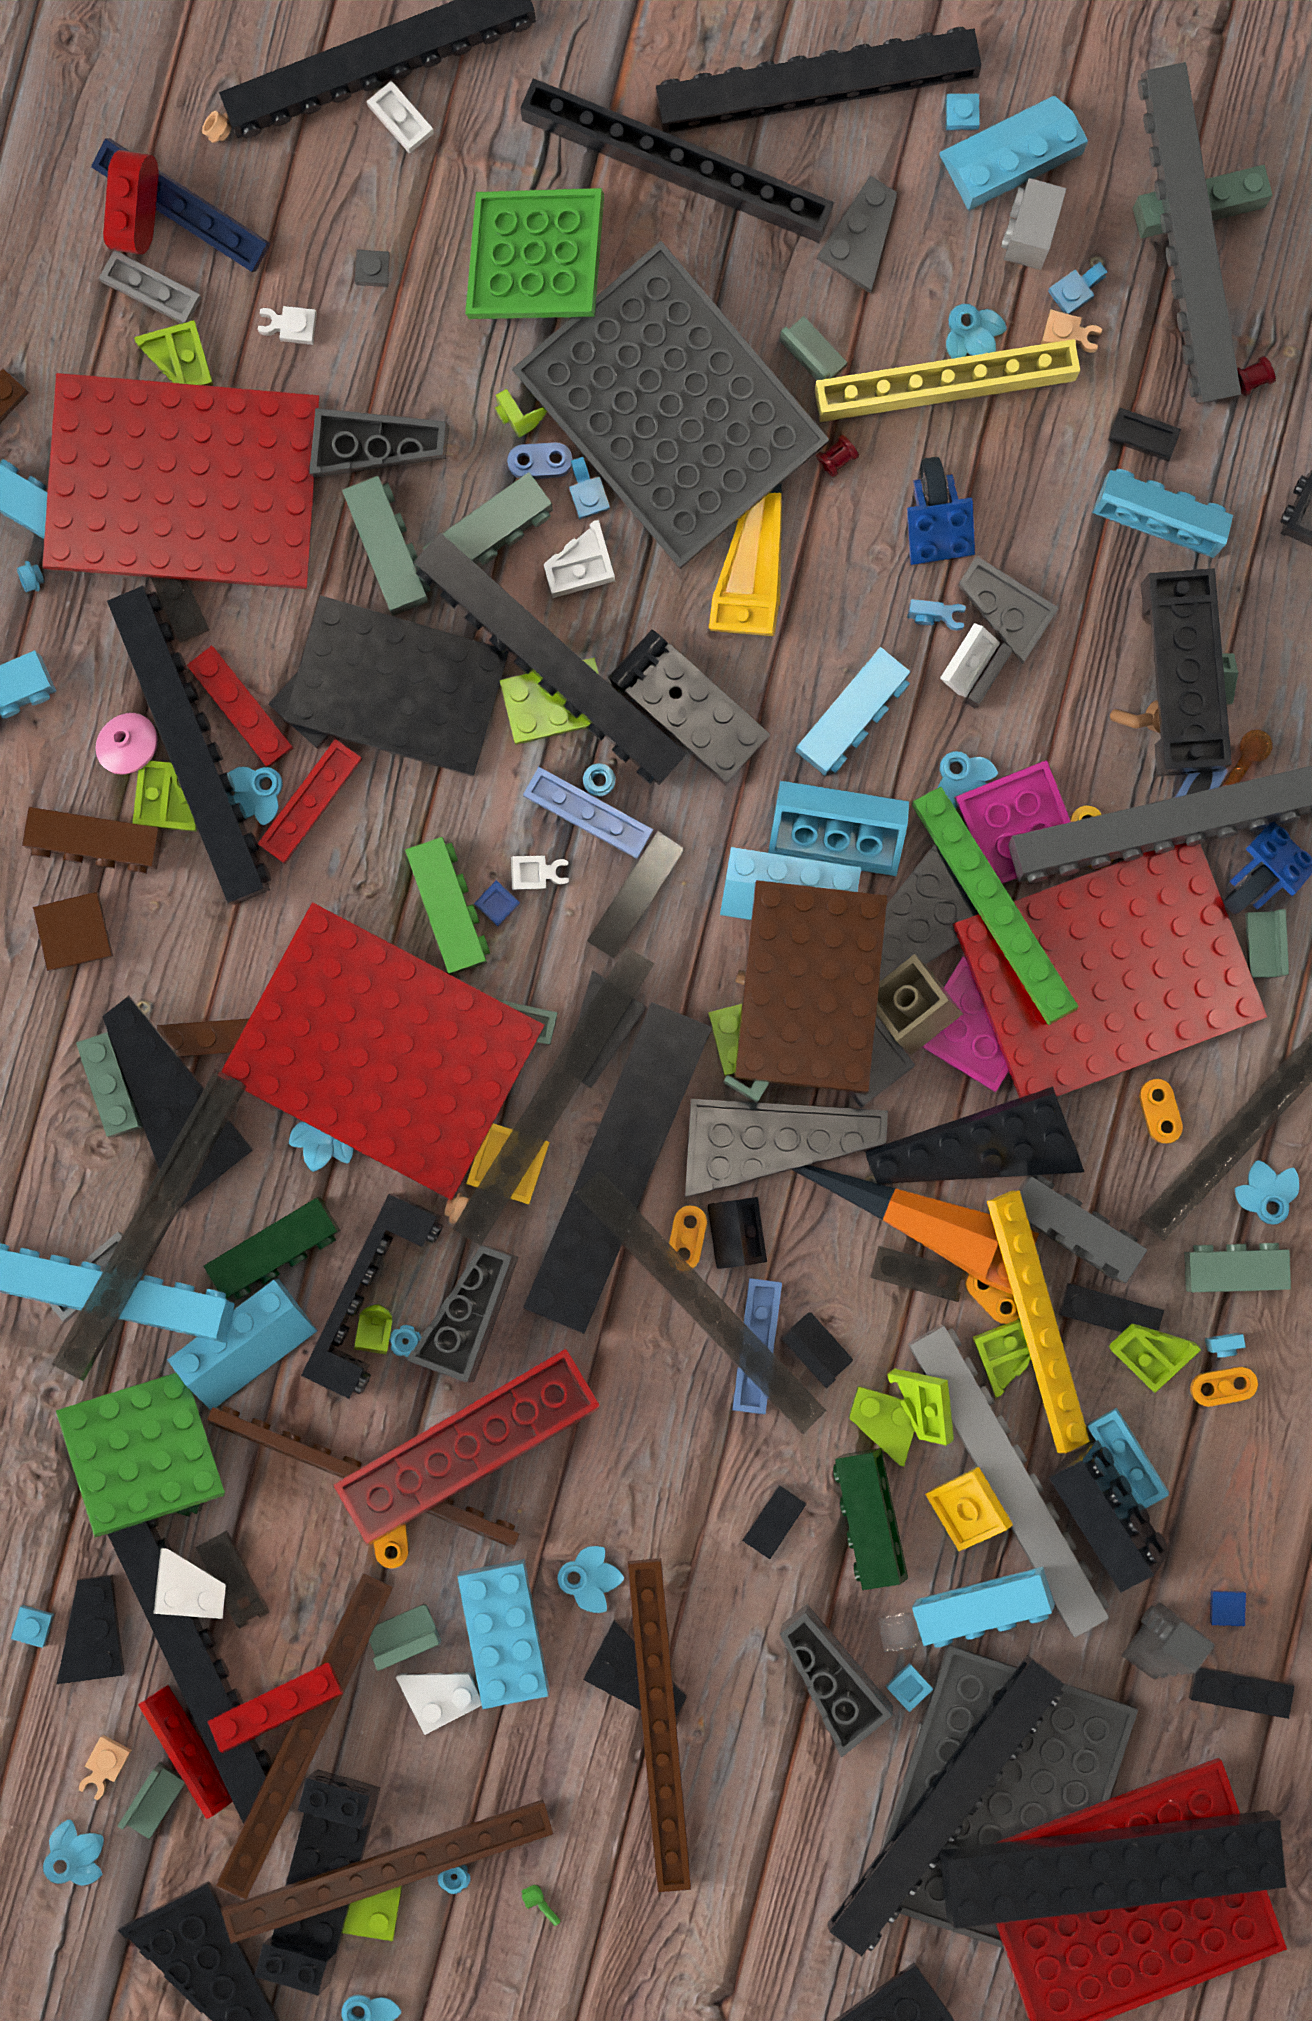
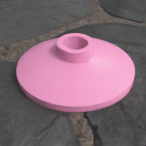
M126 713L113 718L102 728L96 741V755L99 762L108 771L120 775L131 774L142 769L149 763L156 752L158 745L156 728L148 718L136 713Z

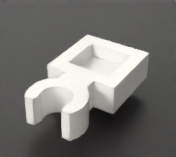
M283 306L282 315H277L269 308L260 309L261 317L272 319L269 326H258L260 334L270 336L280 332V340L283 342L313 345L317 316L315 309Z
M545 856L511 857L512 890L546 889V879H550L551 882L557 885L568 883L569 878H559L556 875V868L568 865V861L559 859L553 861L550 865H546Z

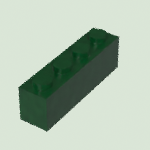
M316 1197L203 1267L216 1289L226 1293L225 1299L232 1297L235 1302L252 1292L249 1286L258 1280L265 1284L279 1276L280 1273L277 1269L289 1263L293 1267L307 1259L306 1251L316 1245L321 1250L335 1242L334 1234L341 1230L322 1198Z
M882 1448L843 1454L835 1459L836 1464L833 1466L835 1481L841 1486L843 1495L840 1498V1507L842 1514L847 1516L849 1524L847 1541L849 1547L854 1549L855 1578L858 1582H861L862 1590L900 1585L908 1579V1573Z

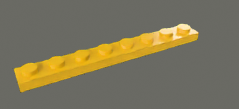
M1020 1190L1009 1191L987 1201L1057 1453H1068L1090 1442L1021 1193Z

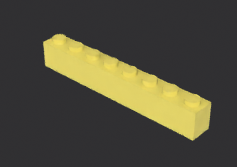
M1075 339L817 380L814 392L819 422L1073 382L1080 373Z

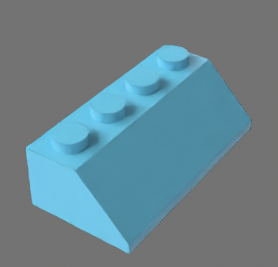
M1054 95L941 151L939 155L969 211L1027 182L1028 178L1033 179L1082 155L1088 139L1074 112Z
M1123 469L1110 470L1106 475L1092 513L1212 558L1226 545L1233 515L1226 513V508L1215 503H1208L1207 505L1195 501L1196 498L1191 494L1185 492L1172 493L1164 490L1165 486L1159 482L1147 480L1145 483L1135 479L1133 473Z
M780 781L768 853L860 867L861 871L897 876L908 825L909 801Z
M731 847L720 915L751 920L756 880L858 892L861 868Z
M278 1278L271 1281L233 1310L225 1343L197 1337L167 1359V1361L184 1384L211 1410L212 1407L216 1408L318 1330Z

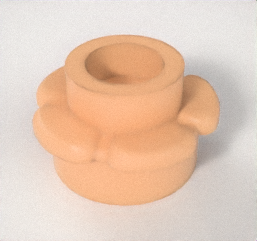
M213 111L207 117L202 132L212 143H216L219 140L224 141L230 134L232 126L228 123V115L226 113L222 115L217 111Z
M461 1192L453 1200L448 1199L445 1216H449L451 1224L455 1222L465 1223L470 1210L471 1199L463 1197Z

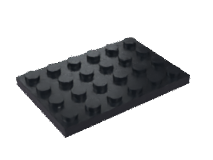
M320 595L284 722L473 777L509 650L502 653L492 645Z

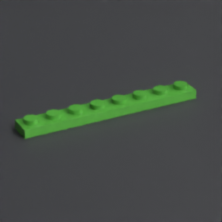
M939 787L913 801L912 807L1048 1026L1076 1011L1079 1007L943 788Z

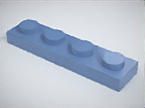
M541 767L537 768L523 793V797L638 859L653 832L652 828Z
M749 1278L732 1410L766 1414L782 1282Z

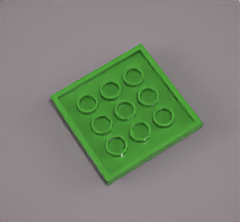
M602 188L476 192L465 313L468 319L595 317L604 192Z
M177 1373L56 1410L94 1538L225 1496L192 1391L184 1384Z

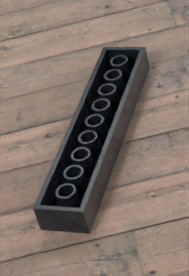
M651 1002L527 1297L524 1309L585 1334L712 1027Z
M1269 1810L940 1850L946 1917L954 1929L1287 1888L1280 1819Z

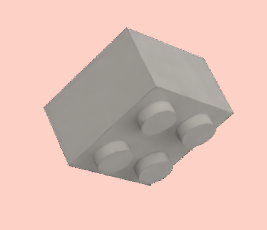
M1028 178L1025 188H1018L1009 216L1012 218L1009 220L1001 244V248L1007 249L1004 260L1039 270L1042 269L1051 246L1067 188Z

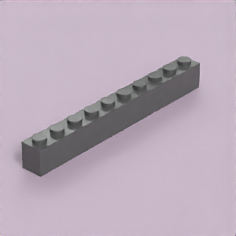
M1183 62L1146 70L1141 74V80H1138V93L1140 99L1145 100L1147 113L1143 115V122L1146 133H1151L1153 147L1149 148V158L1151 166L1157 169L1158 180L1155 181V193L1158 201L1162 200L1164 213L1160 215V223L1163 233L1168 234L1169 247H1166L1167 263L1169 267L1173 266L1175 279L1171 281V288L1174 299H1179L1181 312L1177 313V324L1179 331L1185 334L1186 345H1183L1182 352L1185 364H1190L1192 376L1188 378L1189 393L1191 397H1195L1196 403L1241 395L1187 64Z
M1312 766L1014 835L1008 847L1018 882L1028 880L1030 884L1038 883L1048 879V875L1059 872L1061 876H1068L1079 872L1080 867L1092 865L1093 869L1102 868L1111 864V860L1123 858L1124 861H1131L1142 857L1144 852L1155 850L1156 854L1171 851L1175 848L1174 845L1186 843L1187 846L1201 844L1206 841L1207 837L1218 835L1219 839H1224L1238 833L1237 830L1249 828L1250 831H1258L1268 827L1271 822L1280 820L1281 824H1288L1301 818L1300 815L1312 813Z

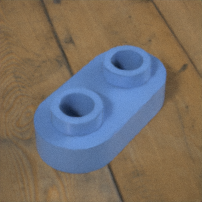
M562 443L518 445L510 451L507 459L510 472L519 479L528 472H530L534 479L558 478L566 475L572 467L571 451ZM553 454H559L562 456V460L559 463H552L550 457ZM527 456L530 461L527 465H520L517 462L518 458Z

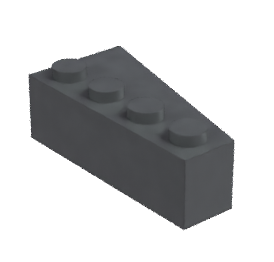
M316 408L309 474L317 478L446 459L449 425L446 421Z
M1040 1175L1036 1179L1027 1176L1019 1190L1029 1225L1113 1280L1127 1283L1148 1249L1136 1243L1138 1239L1123 1229L1119 1232L1109 1226L1110 1220L1098 1212L1093 1211L1090 1214L1082 1209L1081 1205L1083 1203L1072 1195L1065 1193L1062 1196L1052 1190L1055 1185Z

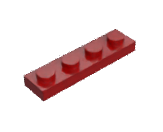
M212 645L186 665L266 767L270 768L294 749Z
M334 739L257 844L286 864L363 759L341 742Z
M327 1662L207 1722L220 1753H225L343 1695L344 1692L332 1664Z
M169 1685L162 1687L138 1704L139 1708L205 1818L213 1817L233 1801L211 1755Z

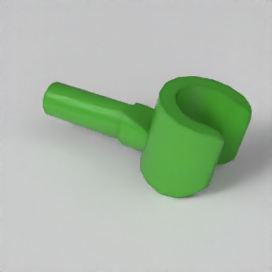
M532 1885L522 1890V1899L527 1909L538 1905L554 1926L560 1923L561 1920L548 1906L538 1885Z

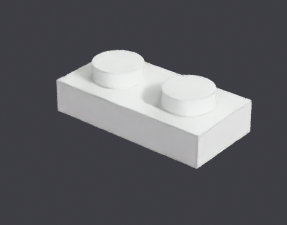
M392 81L367 101L368 107L409 154L434 134L433 128Z
M974 623L940 679L958 695L967 697L1000 642L983 626Z

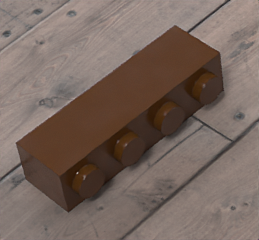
M29 807L22 846L31 849L30 855L50 858L51 853L62 854L64 861L83 863V858L96 860V866L115 869V864L118 863L128 865V871L147 874L148 868L157 870L164 831L157 827Z

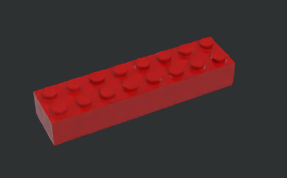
M564 1349L340 1480L333 1487L364 1542L369 1546L596 1412L600 1405L568 1350Z

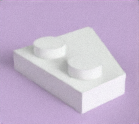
M599 520L593 521L585 533L578 539L573 538L565 545L562 552L553 555L544 563L552 598L615 581Z
M161 1548L154 1614L222 1619L226 1585L171 1550Z
M401 1673L396 1676L424 1735L482 1706L479 1690L470 1673Z

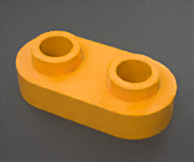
M1162 1079L1149 1080L1142 1085L1139 1091V1100L1151 1138L1158 1143H1172L1180 1137L1183 1130L1173 1089L1169 1083ZM1155 1089H1159L1163 1093V1098L1159 1102L1152 1098V1092ZM1169 1121L1171 1123L1172 1129L1169 1133H1164L1161 1130L1162 1122Z
M696 1206L682 1207L675 1214L667 1257L669 1263L680 1271L693 1269L700 1260L707 1219L704 1212ZM689 1215L694 1216L697 1220L695 1227L687 1228L684 1225L685 1217ZM681 1248H687L690 1251V1257L685 1261L680 1260L677 1256V1252Z
M969 1273L967 1274L965 1286L968 1293L995 1321L1001 1324H1008L1019 1318L1013 1294L989 1285L986 1289L981 1290L977 1286L978 1279ZM1005 1301H1008L1012 1307L1011 1311L1007 1314H1003L1000 1311V1305Z
M1240 1366L1197 1375L1191 1382L1190 1392L1193 1399L1203 1406L1222 1405L1251 1398L1257 1391L1258 1380L1256 1375L1248 1368ZM1237 1377H1242L1244 1380V1386L1241 1389L1234 1387V1380ZM1205 1383H1210L1212 1386V1391L1208 1395H1204L1201 1391V1387Z
M406 1524L374 1542L375 1556L382 1566L391 1569L397 1568L406 1561L409 1555ZM388 1546H394L397 1549L398 1554L396 1557L391 1558L387 1556L386 1548Z

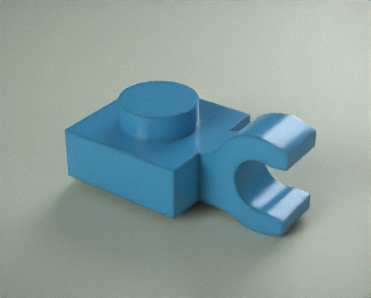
M1101 262L1090 268L1082 277L1075 269L1051 286L1048 292L1063 313L1071 315L1094 298L1090 288L1106 278L1105 274L1108 271Z
M583 457L572 460L571 466L577 484L570 486L569 491L579 520L610 510L600 477L590 480Z
M911 599L907 618L915 619L914 623L919 625H934V621L940 622L942 620L951 630L959 631L963 629L964 623L953 621L952 614L955 612L964 613L966 606L962 604L944 605L941 602Z

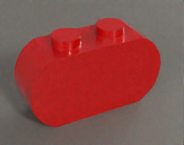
M118 150L111 158L108 167L103 229L104 242L110 250L143 255L148 251L152 243L159 175L158 163L153 155Z

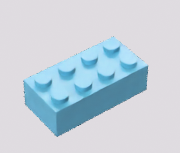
M525 1559L460 1571L457 1577L482 1709L547 1697L550 1689Z

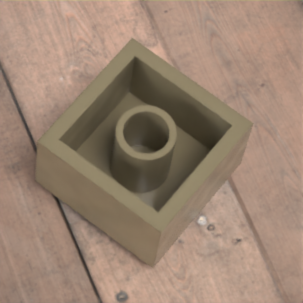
M916 954L879 982L876 1014L897 1043L911 1055L963 1015L930 968Z

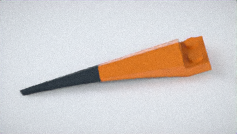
M811 1165L792 1169L794 1172L895 1227L984 1284L1013 1294L991 1214ZM1031 1230L1034 1243L1036 1244L1039 1233Z

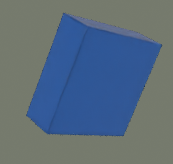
M497 880L474 903L497 927L520 904Z
M1211 1590L1210 1624L1245 1626L1246 1593L1244 1591Z

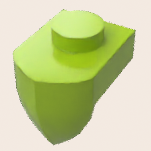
M507 388L496 394L498 406L494 407L498 417L504 425L509 422L518 437H522L533 430L547 413L546 409L542 407L523 416Z
M374 1304L360 1312L354 1350L387 1354L393 1319L389 1310L380 1304Z

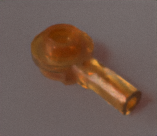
M1251 730L1242 736L1240 741L1242 756L1225 780L1224 784L1226 786L1240 783L1253 762L1265 760L1271 754L1273 742L1266 732Z

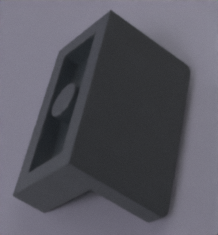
M758 1197L708 1204L715 1262L718 1269L767 1262Z
M808 1312L781 1336V1339L825 1388H828L836 1380L835 1377L853 1362L852 1357L811 1312Z

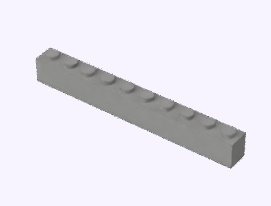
M941 1324L909 1342L908 1346L924 1375L948 1380L952 1424L976 1467H980L1013 1523L1011 1529L1033 1568H1044L1055 1607L1071 1635L1076 1638L1109 1619L1105 1609L1110 1606L1101 1590L1099 1589L1094 1592L1088 1580L1092 1579L1093 1576L1084 1560L1077 1562L1072 1551L1077 1548L1067 1531L1061 1533L1055 1523L1060 1520V1517L1052 1503L1045 1504L1039 1493L1044 1489L1034 1473L1028 1475L1023 1463L1027 1462L1023 1451L1018 1444L1012 1446L1006 1435L1011 1431L1002 1415L998 1417L994 1415L990 1405L994 1404L993 1398L985 1386L979 1388L974 1379V1376L978 1374L975 1366L969 1357L963 1359L957 1348L962 1344L953 1328L946 1330L945 1326Z

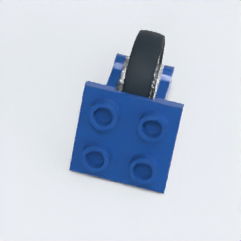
M939 457L922 459L920 466L921 479L913 480L917 506L907 508L911 565L975 555L972 498L958 499L953 474H944Z
M1275 822L1269 823V826L1264 828L1246 848L1254 858L1229 881L1235 889L1227 896L1223 903L1233 914H1238L1250 903L1258 910L1282 887L1293 896L1312 875V857L1308 852L1301 850L1283 827L1278 826ZM1261 861L1264 863L1251 874H1249V872L1252 869H1254ZM1277 877L1279 880H1278L1277 882H1275V883L1266 891L1265 889H1266V888L1275 880V878Z

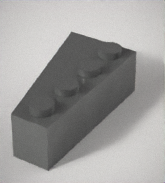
M481 1245L457 1281V1285L449 1297L445 1299L440 1307L441 1309L432 1323L428 1325L422 1334V1338L406 1360L466 1383L475 1382L519 1257L490 1246Z
M1159 1602L1156 1607L1152 1605L1144 1613L1141 1619L1142 1627L1121 1656L1152 1679H1157L1158 1676L1166 1678L1168 1674L1173 1677L1177 1676L1178 1673L1181 1675L1196 1673L1215 1647V1644L1191 1624Z
M808 1604L782 1624L780 1635L798 1672L801 1673L808 1688L807 1690L823 1718L822 1720L842 1758L893 1716V1705Z

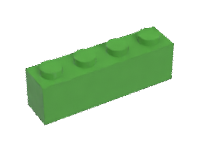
M443 837L406 849L410 866L448 974L454 975L486 964L485 955L490 954V950L485 936L478 937L474 924L480 923L474 904L467 906L464 893L469 892L463 873L457 875L453 863L457 862L458 858L452 842L446 844Z

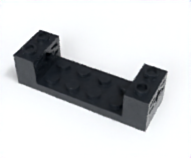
M1215 568L1149 573L1141 582L1143 616L1150 615L1161 734V739L1154 744L1157 777L1224 771L1232 765Z
M388 1194L301 1374L302 1377L348 1399L356 1395V1393L360 1395L361 1392H364L372 1375L367 1373L370 1364L336 1349L335 1346L339 1347V1345L344 1343L350 1330L346 1323L350 1316L357 1315L365 1299L360 1294L364 1286H371L377 1275L379 1267L375 1266L378 1256H385L391 1246L393 1237L389 1236L390 1232L421 1247H425L429 1242L435 1243L441 1233L443 1225L438 1223L441 1218L440 1215L397 1194Z
M319 1769L306 1777L297 1810L303 1812L304 1816L285 1886L362 1860L381 1787ZM350 1903L274 1929L273 1935L262 1945L254 1977L319 1996L331 1982Z

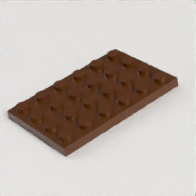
M760 880L755 881L735 1069L736 1079L858 1093L869 1092L888 895Z

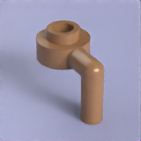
M1158 700L1153 701L1148 706L1145 714L1134 715L1119 709H1114L1110 714V719L1113 722L1135 729L1147 727L1151 731L1160 733Z

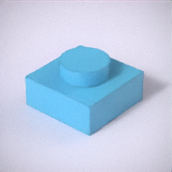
M947 94L946 130H978L979 94Z
M1240 1333L1205 1338L1207 1351L1217 1352L1218 1358L1237 1355L1236 1349L1245 1348L1244 1335Z
M25 1605L20 1606L11 1639L41 1648L45 1647L54 1614Z
M910 1663L885 1685L909 1712L933 1690V1687Z

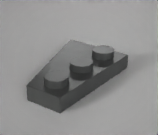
M870 175L817 256L819 261L870 294L897 192Z
M978 556L974 558L958 584L959 588L1005 644L1013 648L1014 655L1022 664H1024L1059 607Z

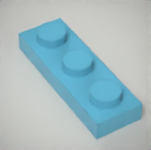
M1117 1407L1088 1423L1087 1427L1095 1440H1098L1102 1447H1106L1111 1452L1114 1466L1120 1476H1125L1132 1488L1131 1494L1138 1504H1142L1147 1508L1169 1496L1168 1489Z

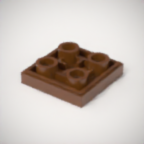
M98 892L33 907L47 971L50 972L113 956Z

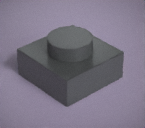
M357 250L355 284L359 286L388 287L389 251Z

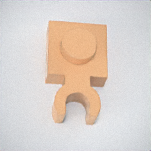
M1050 310L1041 344L1075 339V343L1079 344L1084 351L1094 353L1098 345L1090 343L1087 340V336H1100L1102 328L1096 325H1090L1086 328L1080 327L1081 317Z
M102 1735L85 1765L86 1768L93 1772L81 1781L79 1791L83 1792L88 1783H95L98 1791L94 1799H100L106 1791L105 1779L107 1778L115 1782L132 1750Z

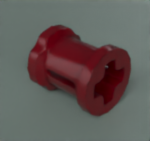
M1266 356L1258 358L1257 363L1244 369L1237 368L1241 394L1244 396L1250 395L1251 390L1263 384L1271 385L1276 382L1274 369Z
M840 434L837 437V442L824 453L819 452L816 454V458L823 469L835 478L840 468L851 459L856 460L859 458V453L854 445L843 434Z

